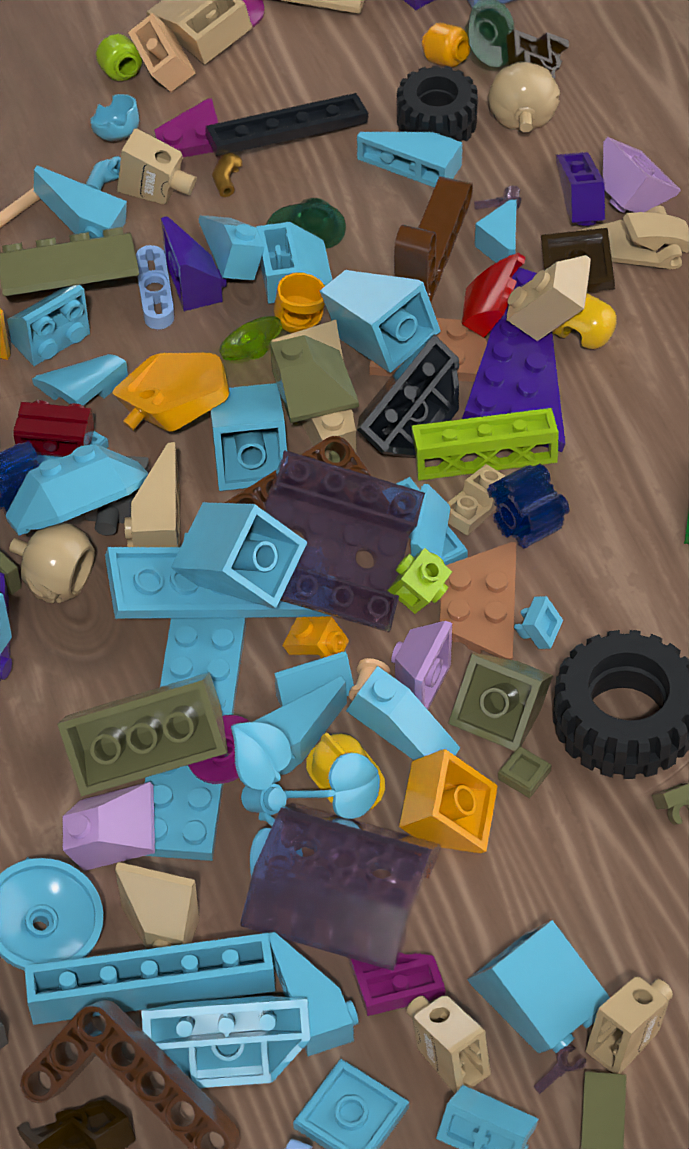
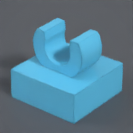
M547 596L534 597L531 606L521 610V615L524 617L523 624H515L514 629L521 638H531L538 649H551L563 619Z

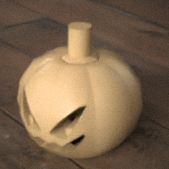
M515 63L503 68L495 76L488 93L489 107L498 123L510 130L530 132L544 126L553 117L560 102L558 100L560 90L549 70L533 63Z
M63 522L37 530L28 543L14 538L9 548L10 552L22 556L21 578L36 598L42 599L47 603H54L55 600L57 603H61L76 597L89 578L95 556V550L86 534L73 524Z

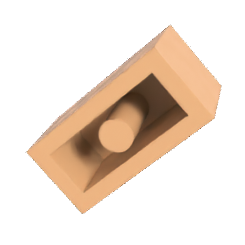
M153 13L128 32L151 76L170 92L174 91L196 73L173 31Z

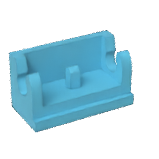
M462 1085L447 1103L436 1139L458 1149H528L527 1141L533 1134L539 1119Z

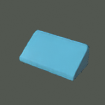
M429 484L421 486L410 543L411 555L414 557L422 549L426 548L430 553H434L442 558L450 506Z
M346 651L274 674L276 696L281 707L341 676L346 681L347 696H349L351 687L354 686Z

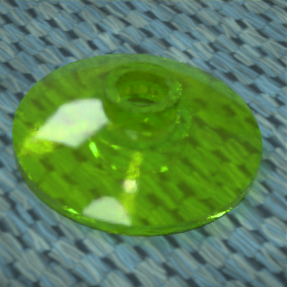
M265 316L240 326L222 342L219 348L220 355L223 359L229 361L248 357L251 359L260 358L267 353L268 346L272 343L271 340L276 339L282 330L280 319L275 316Z

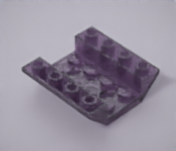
M284 450L267 496L264 511L290 530L300 531L307 544L280 601L390 632L399 596L391 594L387 590L399 575L395 569L404 559L410 533L417 527L425 492ZM361 550L368 551L374 559L373 567L363 568L359 566L356 561V553Z
M295 803L282 806L254 866L240 926L262 933L276 932L282 939L394 971L406 940L408 917L424 877L430 878L441 850V844L360 821L342 818L335 814ZM301 848H310L315 851V854L303 857L295 851ZM377 869H384L392 875L387 878H377L372 872Z

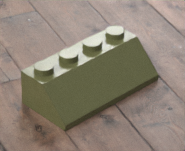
M123 227L102 230V237L90 238L89 232L69 235L70 242L56 243V238L53 237L35 240L36 247L23 249L22 243L2 245L3 252H0V280L3 296L139 275L132 235L130 232L123 233Z
M210 672L69 714L57 723L81 797L228 752L222 709Z

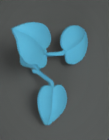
M245 722L231 726L235 744L236 770L240 780L245 785L241 796L242 804L249 812L259 813V820L266 821L274 828L261 829L256 834L250 851V871L253 888L257 899L264 900L289 887L299 876L303 864V853L299 841L292 835H284V827L271 815L277 814L285 807L287 798L333 797V810L337 816L346 819L358 818L368 812L375 803L380 789V776L378 769L365 756L358 753H346L339 756L330 768L329 783L332 788L331 790H283L281 786L274 783L280 781L281 776L279 772L285 769L291 760V748L287 737L281 730L272 725L259 722Z

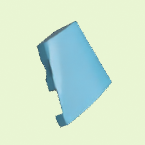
M107 354L37 375L32 378L33 385L53 400L61 397L69 404L85 405L97 394L104 399L112 393L113 389L128 376L127 363L116 355Z

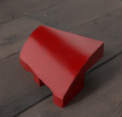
M516 253L501 259L484 270L466 287L462 325L485 338L506 311L508 298L517 283L511 277L524 264L525 256Z

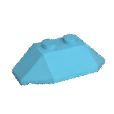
M100 445L80 446L72 454L59 459L46 460L39 467L30 470L5 516L18 535H23L30 532L31 529H43L62 523L123 498L139 489L149 473L138 461Z
M260 996L191 1001L141 1011L143 1032L199 1088L272 1083L310 1042L307 998Z

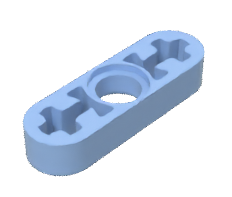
M154 245L144 246L135 254L139 269L137 277L144 321L150 328L164 329L169 327L174 321V307L166 257L160 247ZM154 260L155 270L149 271L147 261ZM151 283L163 285V288L158 291L146 289ZM161 303L162 314L155 313L154 304Z

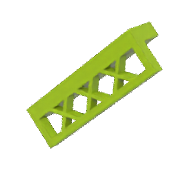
M552 408L413 425L412 439L416 452V475L418 481L474 474L486 464L495 470H505L558 463L559 432ZM549 444V451L533 453L530 451L536 445ZM503 449H512L514 451L508 457L499 458L496 456ZM476 453L479 455L473 461L463 462L460 460L466 454ZM441 458L444 460L437 466L425 467V459Z

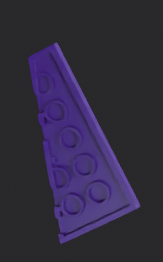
M519 268L511 277L517 281L515 288L524 286L537 273ZM508 304L504 315L491 330L462 419L552 408L559 432L558 451L563 452L566 443L552 331L536 341L507 321ZM542 444V445H541V446H544V447L549 448V444Z

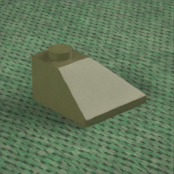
M306 335L270 343L272 373L290 423L359 407L358 398L338 349Z
M472 653L448 724L516 751L524 743L542 709L553 675L519 661Z

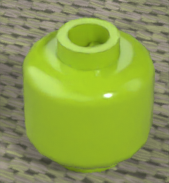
M110 35L103 39L97 48L96 60L98 65L113 80H129L141 68L142 58L136 46L124 35Z

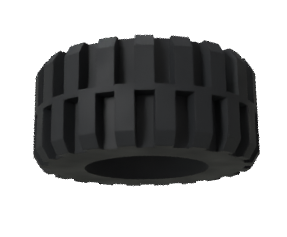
M620 630L608 631L606 637L601 638L598 634L588 638L586 646L579 644L570 651V657L563 660L559 668V676L556 677L553 723L556 725V734L559 741L563 744L566 743L565 750L572 758H582V766L591 771L594 768L602 770L601 775L612 778L613 774H621L623 779H635L636 774L642 773L644 777L656 775L659 767H662L663 770L669 769L676 764L677 757H684L689 750V659L686 656L681 658V650L672 643L665 645L662 643L661 637L653 634L650 637L640 635L641 631L630 630L629 634H620ZM629 688L651 697L658 704L660 710L645 719L622 720L603 712L597 707L593 699L611 689Z

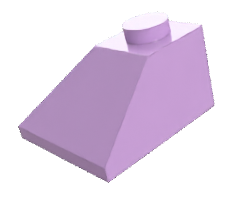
M609 137L603 142V180L605 182V191L612 197L610 203L621 212L625 213L627 210L634 213L646 212L677 196L681 191L642 151Z
M448 621L410 629L404 642L398 641L391 657V662L395 663V679L408 687L427 710L451 666L452 623Z
M147 782L77 802L63 815V851L83 871L155 853L153 784Z

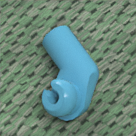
M115 156L112 159L98 162L93 167L86 185L101 191L105 183L117 180L119 178L121 157Z

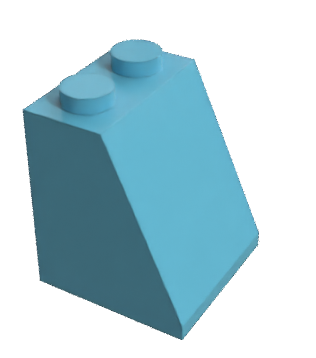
M345 270L320 290L331 320H336L339 339L389 373L407 360L432 335H437L441 332L424 283L420 280Z
M276 383L229 388L228 398L210 410L219 491L248 488L288 463L285 420L280 392Z
M203 502L171 568L197 586L270 608H277L306 547L307 541L255 504Z
M553 920L526 932L467 979L472 987L538 1054L550 1049L557 1053L568 1046L575 1039L571 1033L580 1025H583L585 1029L593 1025L598 1008L610 998Z

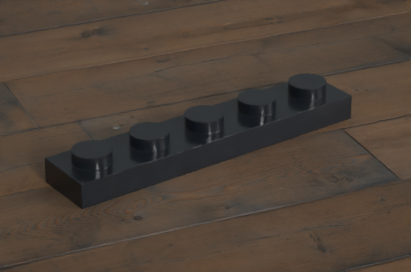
M353 93L207 125L205 136L216 156L365 124L368 123L369 113L358 94Z

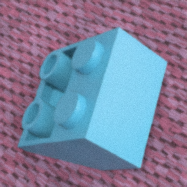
M291 222L256 226L265 246L260 260V267L268 303H275L279 281L286 275L292 273L310 274L320 279L325 286L332 281L324 240Z
M81 285L63 287L7 319L11 343L33 366L52 358L56 353L74 343L80 342L90 334L85 293Z

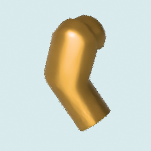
M233 153L221 155L212 172V178L221 197H229L234 193L235 188L230 174L231 172H238L239 169L237 167H242V159Z

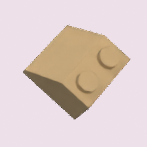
M585 255L558 261L545 271H539L524 286L515 288L508 298L507 321L538 341L581 312L585 307L591 259Z

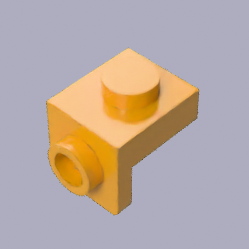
M332 616L297 617L282 646L289 655H319L320 658L344 652L349 639Z

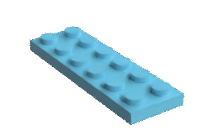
M108 547L105 554L115 619L331 616L334 610L321 547H305L277 608H270L197 586L171 568L181 547Z

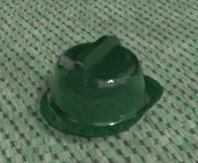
M480 0L473 6L464 28L469 46L473 54L488 66L501 67L508 62L506 35L514 29L512 15L507 7L498 0Z
M315 197L304 199L298 204L281 207L272 213L266 225L291 222L324 240L325 249L332 248L340 243L346 231L345 219L340 211L331 206L327 201Z

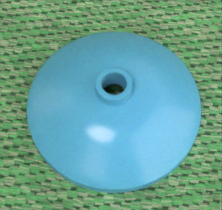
M35 858L18 862L0 874V957L12 966L25 971L24 966L86 958L90 954L101 934L103 906L95 886L81 871L62 861ZM35 922H43L47 928L45 930H37L33 924Z

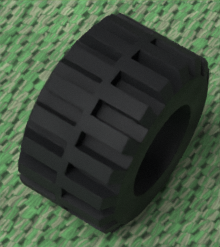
M432 65V68L421 67L418 68V72L412 71L407 74V78H403L400 82V87L397 88V126L399 132H434L459 142L468 141L471 138V133L475 132L477 123L478 90L476 85H473V80L469 76L464 77V72L461 70L454 71L452 67L445 66V68H441L439 65Z

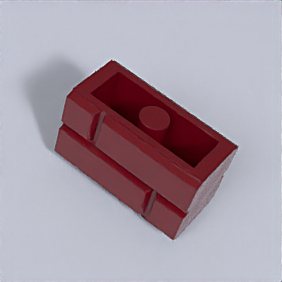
M36 400L33 403L21 402L18 418L13 430L16 452L64 457L72 454L80 446L90 445L94 432L92 408H85L83 405L76 403L69 404L68 406L52 405L43 400Z

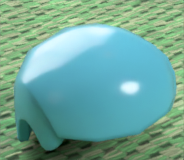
M117 94L112 97L110 106L103 107L99 104L95 115L90 120L92 131L107 141H119L130 137L133 130L139 126V112L136 99L130 95Z

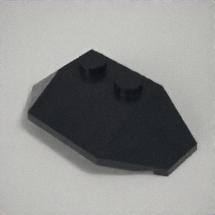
M435 334L432 335L393 373L361 413L357 430L382 454L416 458L412 439V426L450 421L459 410V380L457 373L459 358Z

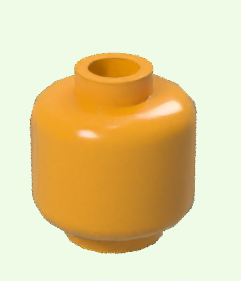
M436 23L429 28L422 39L424 54L427 60L434 64L456 67L468 57L470 52V40L466 31L459 26Z

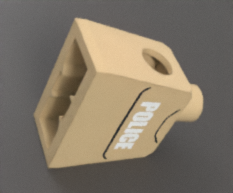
M135 128L121 152L117 191L165 204L174 190L190 195L195 186L196 177L180 171L182 153L179 150Z
M634 977L598 1008L585 1052L613 1074H621L660 1030L668 1001L673 996L668 984L660 979H655L649 985L640 977Z
M419 996L409 1004L407 1014L413 1019L419 1051L454 1093L462 1085L472 1088L491 1075L485 1030L448 996H441L431 1003L425 996Z

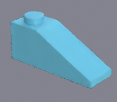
M359 132L357 135V159L435 188L440 176L453 179L461 168L462 142L434 132Z
M38 165L35 167L34 192L74 234L89 232L90 238L102 237V230L123 227L125 225L127 201Z
M200 215L199 224L222 278L254 280L265 247L257 228L232 218Z
M378 666L346 710L350 715L413 760L443 749L456 755L461 748L408 687Z
M342 676L253 721L272 725L281 730L287 737L291 748V760L288 766L279 772L280 775L290 773L297 765L304 761L347 704L346 681Z
M276 932L269 933L273 966L284 996L308 999L310 1042L304 1047L307 1056L353 1042L354 1025L359 1024L352 1001L345 1002L341 990L336 984Z

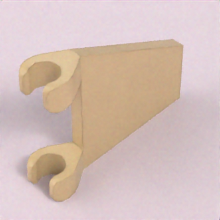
M655 206L646 211L667 215L663 206ZM624 219L580 229L608 228L612 262L665 269H677L682 266V251L679 245H669L658 253L644 246L639 247L628 237L627 232L629 230Z

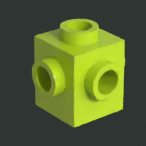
M424 548L414 557L410 553L404 557L395 569L399 575L387 591L416 614L431 601L436 603L448 589L445 581L453 571L444 564V561L438 555L430 553Z

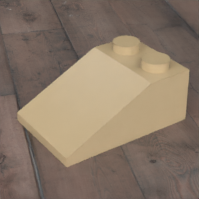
M175 442L167 443L131 502V517H125L124 520L125 538L128 539L127 547H180V485Z

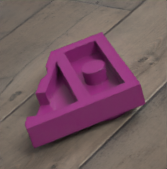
M212 98L202 101L154 129L155 138L179 150L182 153V158L213 153L214 151L205 136L207 125L219 123Z
M358 945L346 946L347 956L367 1016L407 1007L419 996H425L429 1001L446 996L445 985L433 955L418 953L407 955L400 951L384 949L383 954L380 955L360 952V946Z

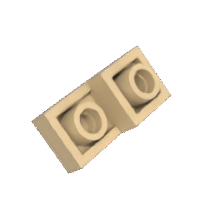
M651 212L627 213L623 217L629 230L627 232L628 237L635 245L639 247L644 246L656 252L664 244L666 246L677 244L681 251L689 252V227L685 220Z
M484 465L465 480L463 491L447 502L450 506L448 524L468 536L499 506L513 488L514 481L489 465Z

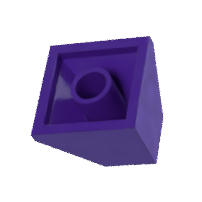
M168 216L162 217L161 224L167 269L183 311L223 302L222 288L226 287V278H222L219 269L216 268L212 255Z

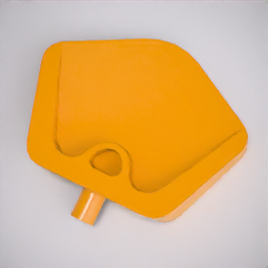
M200 352L159 353L152 355L113 389L112 393L130 411L123 420V423L128 428L134 430L144 419L170 432L183 427L220 405L228 398L230 392L224 365L220 357L216 354Z

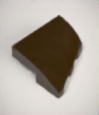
M515 29L506 35L509 66L520 62L537 64L549 70L555 80V71L560 68L562 63L560 59L561 53L569 47V40L548 32L537 38Z
M105 1098L87 1103L80 1109H68L55 1113L56 1122L31 1129L29 1122L17 1127L20 1137L30 1149H125L136 1141L128 1116Z

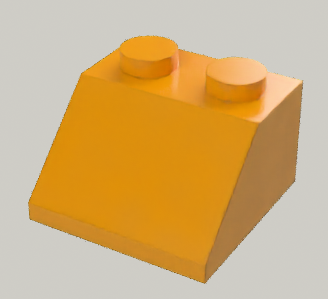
M446 749L414 760L411 764L399 828L427 846L484 853L487 851L498 785Z

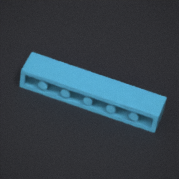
M268 933L24 966L27 1001L33 1025L72 1020L83 1008L102 1000L112 1001L124 1012L182 1002L216 1000L275 991L274 968ZM94 1012L93 1017L101 1016V1014Z

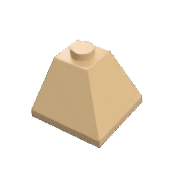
M117 862L115 871L121 906L145 948L153 949L190 944L200 919L195 880Z

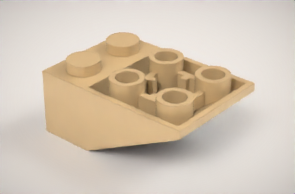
M162 0L146 12L148 16L153 13L173 31L178 42L204 65L252 29L246 5L242 0Z

